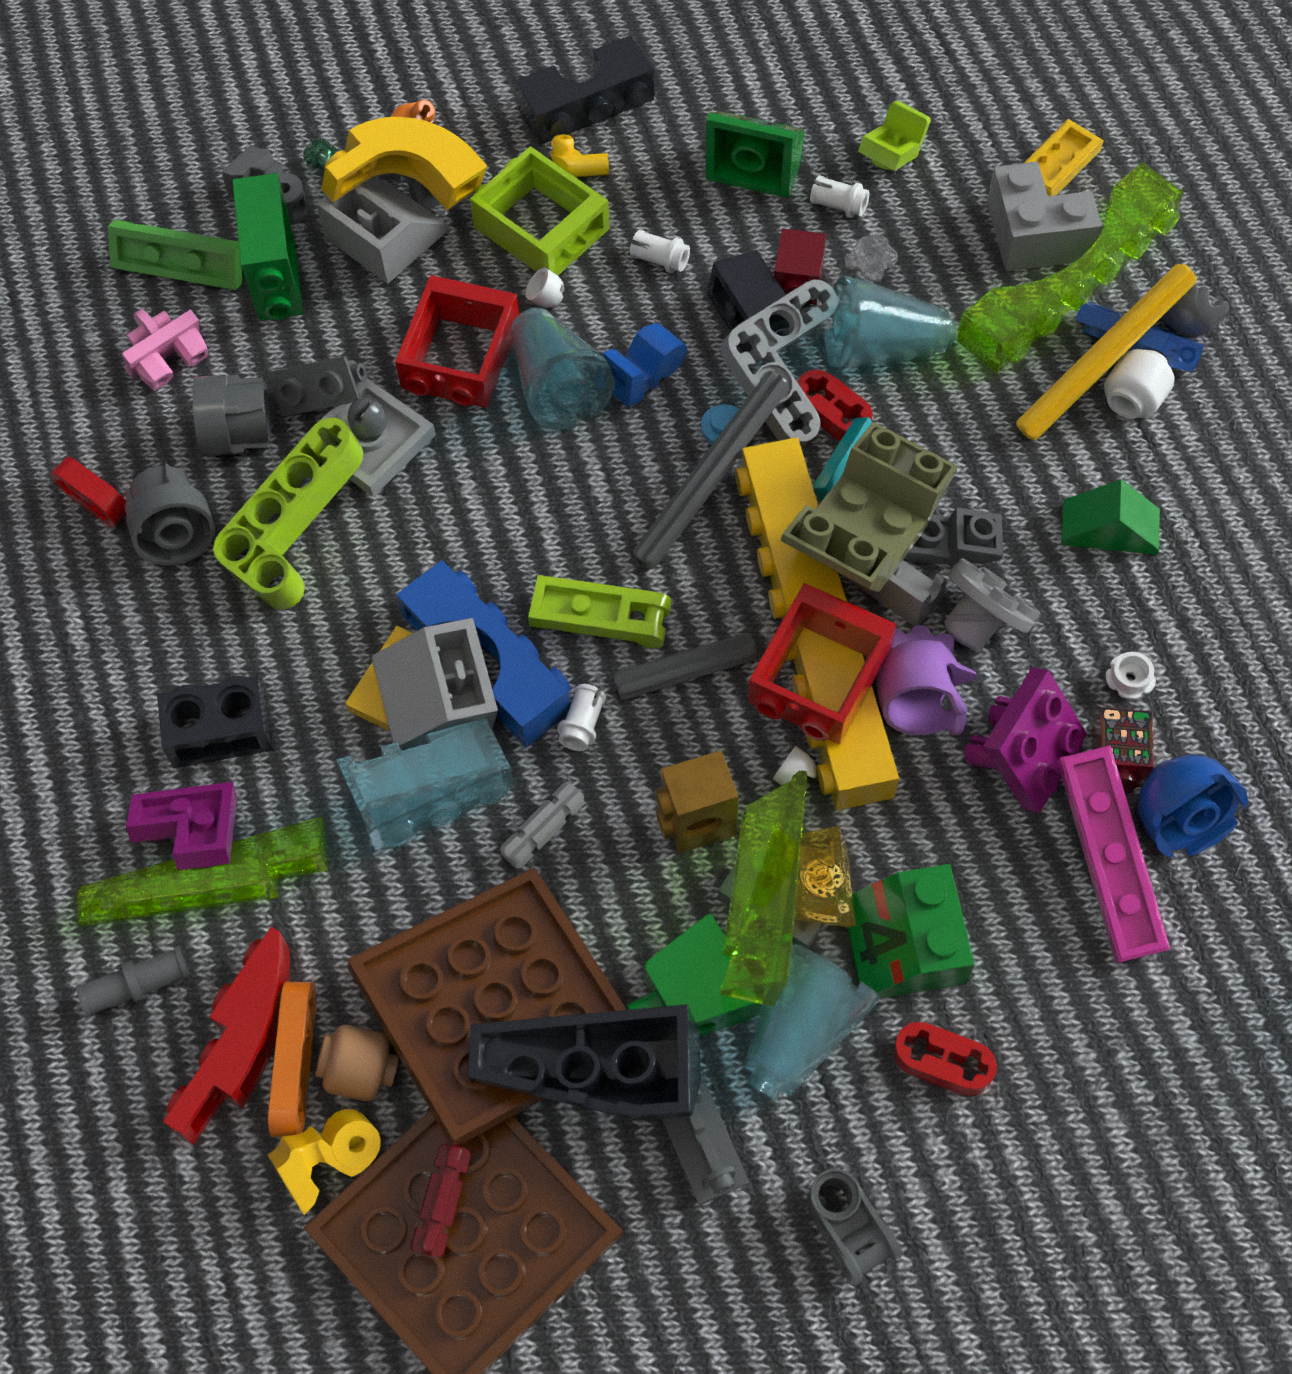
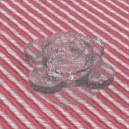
M867 235L857 241L853 253H848L845 256V266L850 270H858L870 282H878L882 280L883 272L889 266L897 263L898 254L894 249H890L889 243L884 238L877 235Z

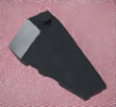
M688 1004L471 1024L468 1077L471 1081L632 1120L692 1116L701 1084L700 1031Z

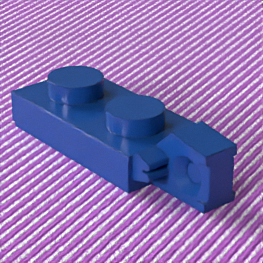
M1086 302L1080 306L1075 320L1085 324L1083 332L1101 338L1124 314L1092 302ZM1153 325L1130 349L1153 351L1155 349L1161 351L1166 356L1171 368L1193 372L1201 357L1204 344Z

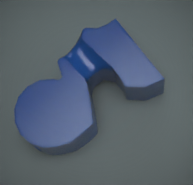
M659 323L651 324L648 327L645 326L636 333L626 357L613 349L603 353L600 384L630 408L635 403H640L643 400L646 391L656 388L662 377H669L680 367L686 357L687 346Z

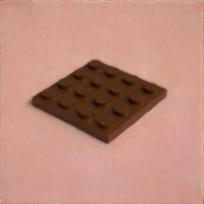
M535 868L515 876L348 959L350 974L451 1146L461 1145L545 1099L470 1080L468 1070L471 1024L627 1010Z
M429 1110L310 1221L304 1229L432 1374H485L623 1236V1230L520 1122L512 1116L459 1145L470 1151L471 1159L466 1175L460 1174L459 1181H463L464 1184L452 1227H445L444 1234L449 1235L444 1255L441 1258L433 1259L416 1254L411 1250V1242L415 1228L417 1226L422 1228L423 1220L418 1218L432 1173L437 1174L439 1169L434 1167L438 1148L441 1144H450L431 1110Z

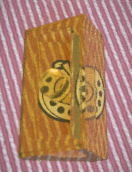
M840 826L789 836L796 919L843 927L856 926L849 853Z

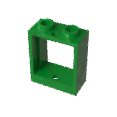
M278 173L232 179L241 267L259 321L282 320L287 317L304 315L294 229Z

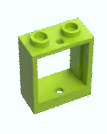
M531 146L517 158L511 159L498 175L487 184L481 185L470 198L474 228L535 272L541 268H547L556 275H560L610 229L608 200ZM533 188H536L570 212L567 217L540 241L503 215Z

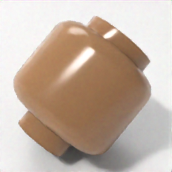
M348 1024L341 1025L335 1030L333 1035H324L316 1065L315 1077L322 1078L323 1089L329 1094L361 1101H371L378 1095L381 1086L391 1088L399 1056L389 1053L390 1042L385 1033Z

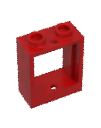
M430 275L395 360L401 389H406L418 396L432 395L449 399L462 406L476 405L488 408L520 323L517 294ZM440 319L495 331L479 375L423 362Z
M803 583L749 679L748 703L753 704L759 713L768 718H783L800 726V729L813 739L819 741H826L828 739L840 745L892 648L897 624ZM803 628L868 656L838 713L773 683Z

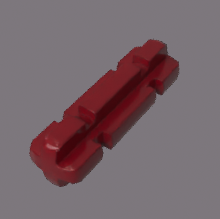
M441 1144L438 1148L434 1167L439 1169L437 1174L432 1173L418 1218L423 1220L422 1228L418 1226L415 1228L411 1242V1250L421 1256L434 1259L441 1258L444 1255L449 1235L444 1234L445 1227H452L464 1184L463 1181H459L460 1174L466 1175L471 1159L470 1151L462 1146Z

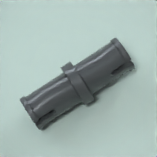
M177 946L173 950L134 964L132 960L122 963L121 970L88 983L76 985V991L85 1015L91 1017L97 1012L133 999L135 1003L145 1000L146 993L181 979L190 978V973L181 949Z

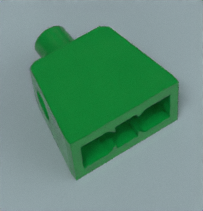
M710 913L643 965L644 981L650 992L626 1005L627 1010L688 1004L701 1037L761 1015L763 999Z

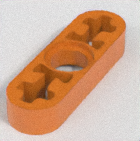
M286 981L282 988L268 1111L269 1133L272 1138L297 1135L304 1130L317 1005L314 982Z

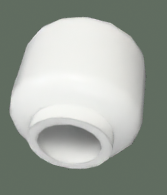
M1142 349L1127 351L1104 382V392L1109 407L1115 413L1127 419L1152 416L1172 390L1174 374L1166 358L1156 351Z

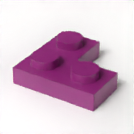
M227 782L132 794L126 824L130 842L161 841L175 837L173 858L177 870L209 868L215 865L230 864L237 805L234 783Z

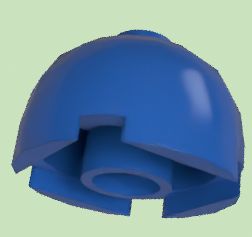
M1194 754L1172 758L1155 766L1141 787L1137 800L1138 814L1142 827L1155 847L1167 857H1175L1171 850L1177 851L1187 847L1186 852L1191 856L1216 845L1232 832L1239 823L1233 816L1239 804L1245 810L1248 804L1246 789L1231 772L1215 759Z

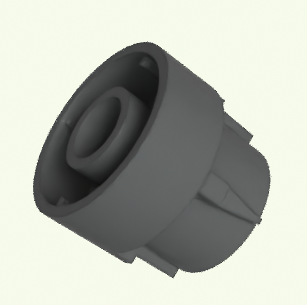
M239 375L194 377L192 391L193 413L197 443L202 457L245 454V449L268 448V443L271 442V417L267 387L262 377L239 378Z
M165 463V466L152 467L138 474L132 481L130 488L125 489L127 500L125 503L126 522L134 549L140 557L158 565H178L195 559L210 546L215 535V525L204 495L192 487L188 476L182 470L171 467L167 463Z

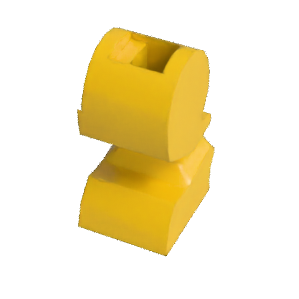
M343 1109L334 1113L327 1120L322 1133H319L311 1126L300 1134L281 1137L279 1145L268 1154V1157L303 1215H305L315 1204L319 1189L311 1179L312 1167L319 1162L327 1163L338 1171L353 1177L364 1171L374 1161L380 1150L381 1139L378 1130L361 1112L354 1109Z

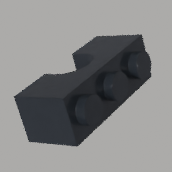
M631 35L593 50L594 78L581 83L568 81L560 75L554 65L516 80L519 111L540 145L552 141L557 135H568L654 100V69Z

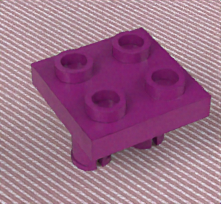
M1032 667L1012 699L1005 696L996 697L994 701L997 705H991L989 709V721L994 727L988 738L983 735H973L970 738L973 744L967 743L964 755L967 764L970 766L999 771L1022 808L1040 813L1051 794L1057 789L1062 777L1057 760L1076 754L1081 749L1087 733L1050 671Z

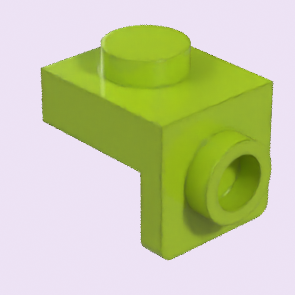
M894 101L889 106L883 125L863 136L858 152L871 158V162L875 166L885 170L896 171L918 156L931 121L930 117L900 101Z

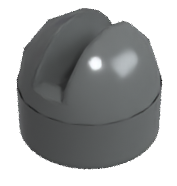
M369 397L356 399L350 405L347 417L350 429L355 436L362 439H372L383 433L387 425L385 411L378 401ZM362 413H364V415H363V417H362V421H361V422L357 421V420L360 418V416L362 415Z

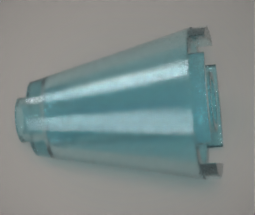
M854 276L839 277L833 289L837 295L838 305L836 311L832 314L834 315L832 330L825 329L824 338L825 354L831 367L847 369L942 355L947 346L953 345L956 337V322L950 318V313L947 309Z
M543 308L528 309L515 318L511 326V338L525 403L529 413L536 422L552 430H565L577 427L578 425L575 420L589 414L591 419L597 416L610 401L615 388V378L608 361Z
M786 940L780 951L743 1066L744 1069L752 1073L747 1083L776 1100L780 1091L791 1096L876 1006L880 999L879 994L863 982H860L858 987L851 983L852 979L846 975V971L796 943L793 945L790 941Z

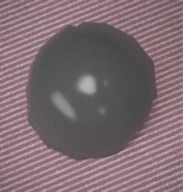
M1193 286L1161 317V320L1173 333L1188 338H1197L1210 333L1229 314V303L1221 301L1217 305L1212 306L1208 300L1209 288Z

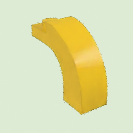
M408 117L378 118L359 124L349 130L345 150L335 153L324 166L325 172L321 190L333 203L374 176L388 173L401 174L411 177L424 185L447 211L481 186L487 165L467 143L449 130L436 124Z

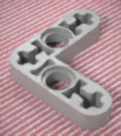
M822 280L806 282L742 322L724 338L721 345V354L725 363L748 397L760 382L761 377L768 371H775L788 381V391L765 422L779 441L798 437L801 447L818 434L820 418L816 409L778 355V352L822 325L836 311L838 305L837 295L834 289ZM818 298L821 301L822 305L819 308L814 307L801 316L798 309L809 299L814 300ZM771 315H780L788 321L790 325L789 335L779 336L771 330L769 325ZM749 342L753 349L749 353L743 352L740 354L736 346L739 343ZM761 360H763L765 365H762L754 374H752L749 369L754 364L756 366ZM789 399L792 404L779 413L776 408ZM800 418L805 426L801 430L793 432L789 424L792 420L795 421Z

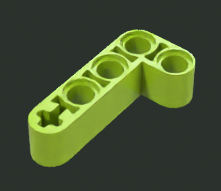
M328 417L317 422L222 529L214 541L213 551L217 560L236 580L275 609L286 610L300 602L305 589L302 577L283 557V554L356 472L363 461L364 453L362 446L343 420ZM312 477L309 484L298 488L303 480ZM281 513L275 522L267 524L274 514ZM249 548L247 555L236 561L238 554ZM284 575L282 581L277 586L269 588L271 581L275 577Z

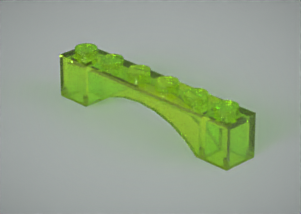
M1142 162L1113 186L1105 213L1104 229L1095 244L1080 259L1064 270L1038 281L1017 286L992 288L962 314L957 342L996 373L1010 362L1018 363L1027 354L1036 339L1041 335L1047 337L1053 333L1065 314L1071 309L1078 311L1080 306L1088 301L1092 291L1101 283L1104 286L1111 283L1120 272L1122 265L1130 258L1133 260L1140 258L1149 247L1151 240L1159 233L1166 235L1171 231L1180 218V213L1177 210L1184 192Z

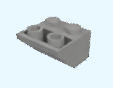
M368 179L333 203L325 196L316 204L325 239L387 284L449 230L447 223L388 181L381 179Z
M473 618L424 627L372 655V663L394 751L487 732L493 729L498 709Z

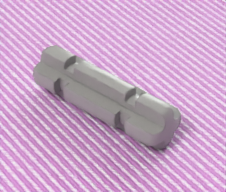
M569 782L563 783L552 794L554 799L552 801L546 800L518 828L521 831L519 835L512 834L501 845V854L507 862L515 868H522L534 856L531 853L533 849L540 850L567 822L565 820L566 816H573L584 805V796L574 785Z

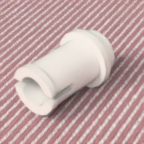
M818 175L815 182L819 186L813 184L810 202L812 204H820L844 211L848 218L864 214L869 200V190L863 189L861 183H855L852 186Z
M638 230L635 233L633 240L648 245L649 248L646 249L631 244L630 255L632 258H639L664 266L668 273L684 270L689 259L690 247L685 245L681 238L677 237L669 240L646 233L644 230Z
M580 684L575 688L574 698L567 717L558 724L559 742L568 749L584 751L588 745L593 744L596 740L594 727L602 705L605 703L606 695L601 690L598 692L597 697L594 698L598 688L593 685Z

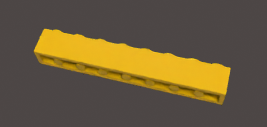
M798 437L742 448V467L735 468V479L739 495H747L751 506L746 508L747 524L751 536L759 535L762 548L757 549L758 563L762 576H770L773 589L769 590V602L774 619L782 617L783 621L803 583L846 601L837 571L780 541L784 531L805 505L814 509L818 506ZM803 628L786 661L794 660L797 675L792 676L794 693L837 713L865 663L862 653L806 628ZM871 686L840 745L828 739L826 741H819L806 735L810 749L818 748L822 761V764L817 765L820 788L823 795L831 794L835 811L895 798L899 776Z

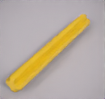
M1176 264L1017 420L1016 426L1028 439L1037 440L1196 284L1197 277L1185 264Z

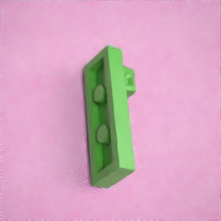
M114 220L108 225L110 268L236 290L242 284L239 241L149 225L133 224L121 220Z

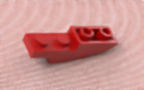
M270 927L263 939L258 938L250 945L243 958L244 967L233 983H226L217 993L212 1004L213 1012L209 1017L223 1034L219 1039L215 1038L208 1043L198 1061L200 1068L188 1086L182 1085L176 1090L167 1105L166 1113L168 1115L163 1123L177 1136L193 1146L224 1099L242 1109L244 1108L259 1083L272 1055L277 1037L282 988L284 983L289 981L290 948L280 931L273 927Z

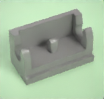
M902 560L880 592L870 590L842 575L913 626L920 625L947 592L945 589L946 578L937 573L934 579L931 580L904 560Z

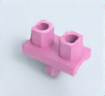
M140 309L133 315L139 327L126 334L133 347L122 353V357L126 362L124 369L130 377L134 379L139 376L153 391H156L173 378V371L163 359L177 352L185 364L190 367L208 356V348L199 331V319L191 309L173 321L165 311L151 318L147 312Z

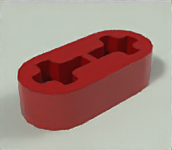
M816 369L807 371L798 379L797 383L819 415L820 427L835 439L841 441L853 422L843 423V416L849 420L855 416L858 418L869 417L872 421L873 412L871 406L832 374ZM809 390H811L814 393H817L820 390L825 391L824 397L820 394H815L813 397H811L808 395Z
M67 456L49 473L55 484L67 496L109 527L114 528L126 516L125 503L127 501L112 486L72 457Z
M924 1022L909 1023L901 1029L896 1037L893 1055L896 1064L902 1071L955 1093L966 1096L980 1095L988 1089L996 1075L997 1064L993 1053L989 1048L974 1040ZM917 1037L923 1038L927 1041L926 1050L942 1056V1058L924 1054L921 1061H916L910 1058L911 1048L904 1045V1043L914 1044ZM968 1057H974L978 1060L977 1069L984 1072L985 1076L976 1074L972 1081H968L962 1077L964 1069L947 1060L950 1059L964 1064Z

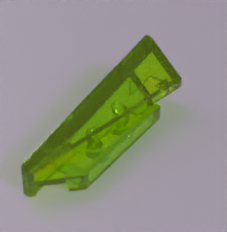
M802 770L795 773L789 782L749 804L743 814L723 947V955L731 956L721 985L720 995L774 1006L788 982L807 771Z
M316 817L232 842L230 864L215 865L209 868L177 870L173 859L81 886L77 890L78 925L86 926L279 898L278 878L329 871L324 819Z

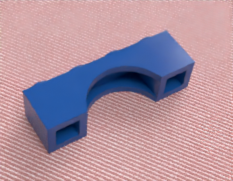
M441 560L396 594L402 617L415 631L428 626L473 618L481 649L491 655L500 666L498 679L492 689L498 709L496 717L527 748L567 716L571 706L569 696L571 686L557 668L552 667L548 669L538 659L539 653L525 635L520 634L517 637L507 627L508 622L504 614L494 603L489 602L485 604L476 595L477 590L474 584L463 571L458 570L455 573Z

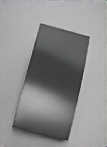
M958 507L955 508L950 517L933 514L922 535L903 560L931 564H957L961 558L970 563L999 561L1003 557L1002 514Z

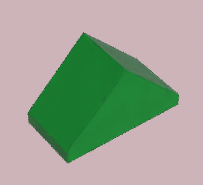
M1122 479L1064 499L1062 504L1061 545L1157 555L1159 551L1160 509Z

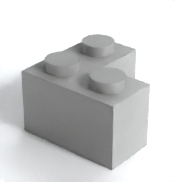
M1038 162L994 167L987 204L1005 271L1093 260L1102 223L1092 191L1048 196Z

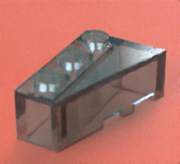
M486 718L429 733L426 736L428 744L401 751L398 743L382 746L381 752L383 756L355 764L352 755L336 759L375 851L385 846L388 848L400 846L408 842L414 833L431 825L436 827L447 825L456 820L462 811L478 804L490 805L504 798L509 790L515 788L511 767Z

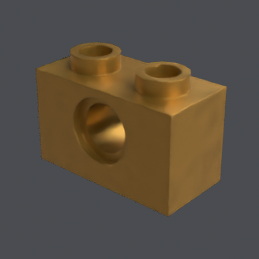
M722 750L661 768L662 788L655 790L659 807L656 810V817L663 838L666 840L673 837L678 854L737 836L739 796Z

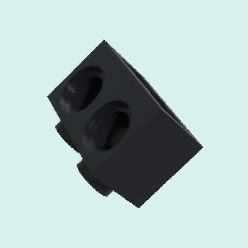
M232 676L223 680L222 683L205 686L182 685L176 687L171 692L157 694L162 749L173 768L273 751L267 697L257 676L250 678ZM249 709L248 713L243 717L231 719V716L236 711ZM194 717L199 718L194 725L181 728L186 720Z

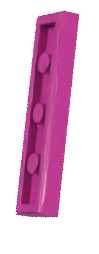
M1111 745L1059 758L1057 760L1115 963L1171 950Z

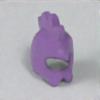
M922 625L914 626L910 634H905L901 630H895L892 648L876 676V690L880 710L887 724L895 730L909 735H928L947 730L951 735H960L963 732L967 721L966 713L968 709L955 686L974 680L978 676L975 671L957 662L953 655L955 639L950 634L943 633L933 636L929 628ZM945 695L949 697L953 706L950 710H944L941 705Z

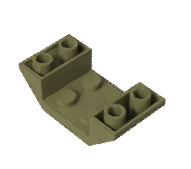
M872 422L851 448L841 478L816 509L805 505L784 531L780 541L860 585L880 592L922 535L953 479L958 466L895 432Z

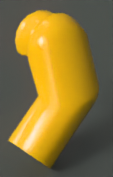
M557 135L552 139L551 146L553 150L550 152L552 161L574 177L609 175L608 153L583 155L574 149V139L570 135Z

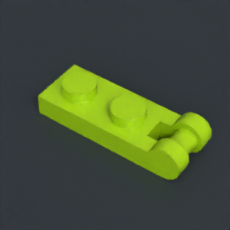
M538 575L528 620L531 627L633 641L643 647L656 649L664 644L666 629L662 624L663 619L670 614L672 600L669 596L659 592ZM631 611L642 612L644 620L630 619Z

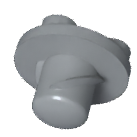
M961 558L948 573L951 580L965 592V595L953 611L946 615L945 627L957 642L967 648L980 650L986 643L990 644V638L1003 621L1022 632L1028 633L1040 615V611L1022 597L1016 596L1014 599L1003 591L1007 586L1006 582L987 568L983 567L980 570L969 561Z

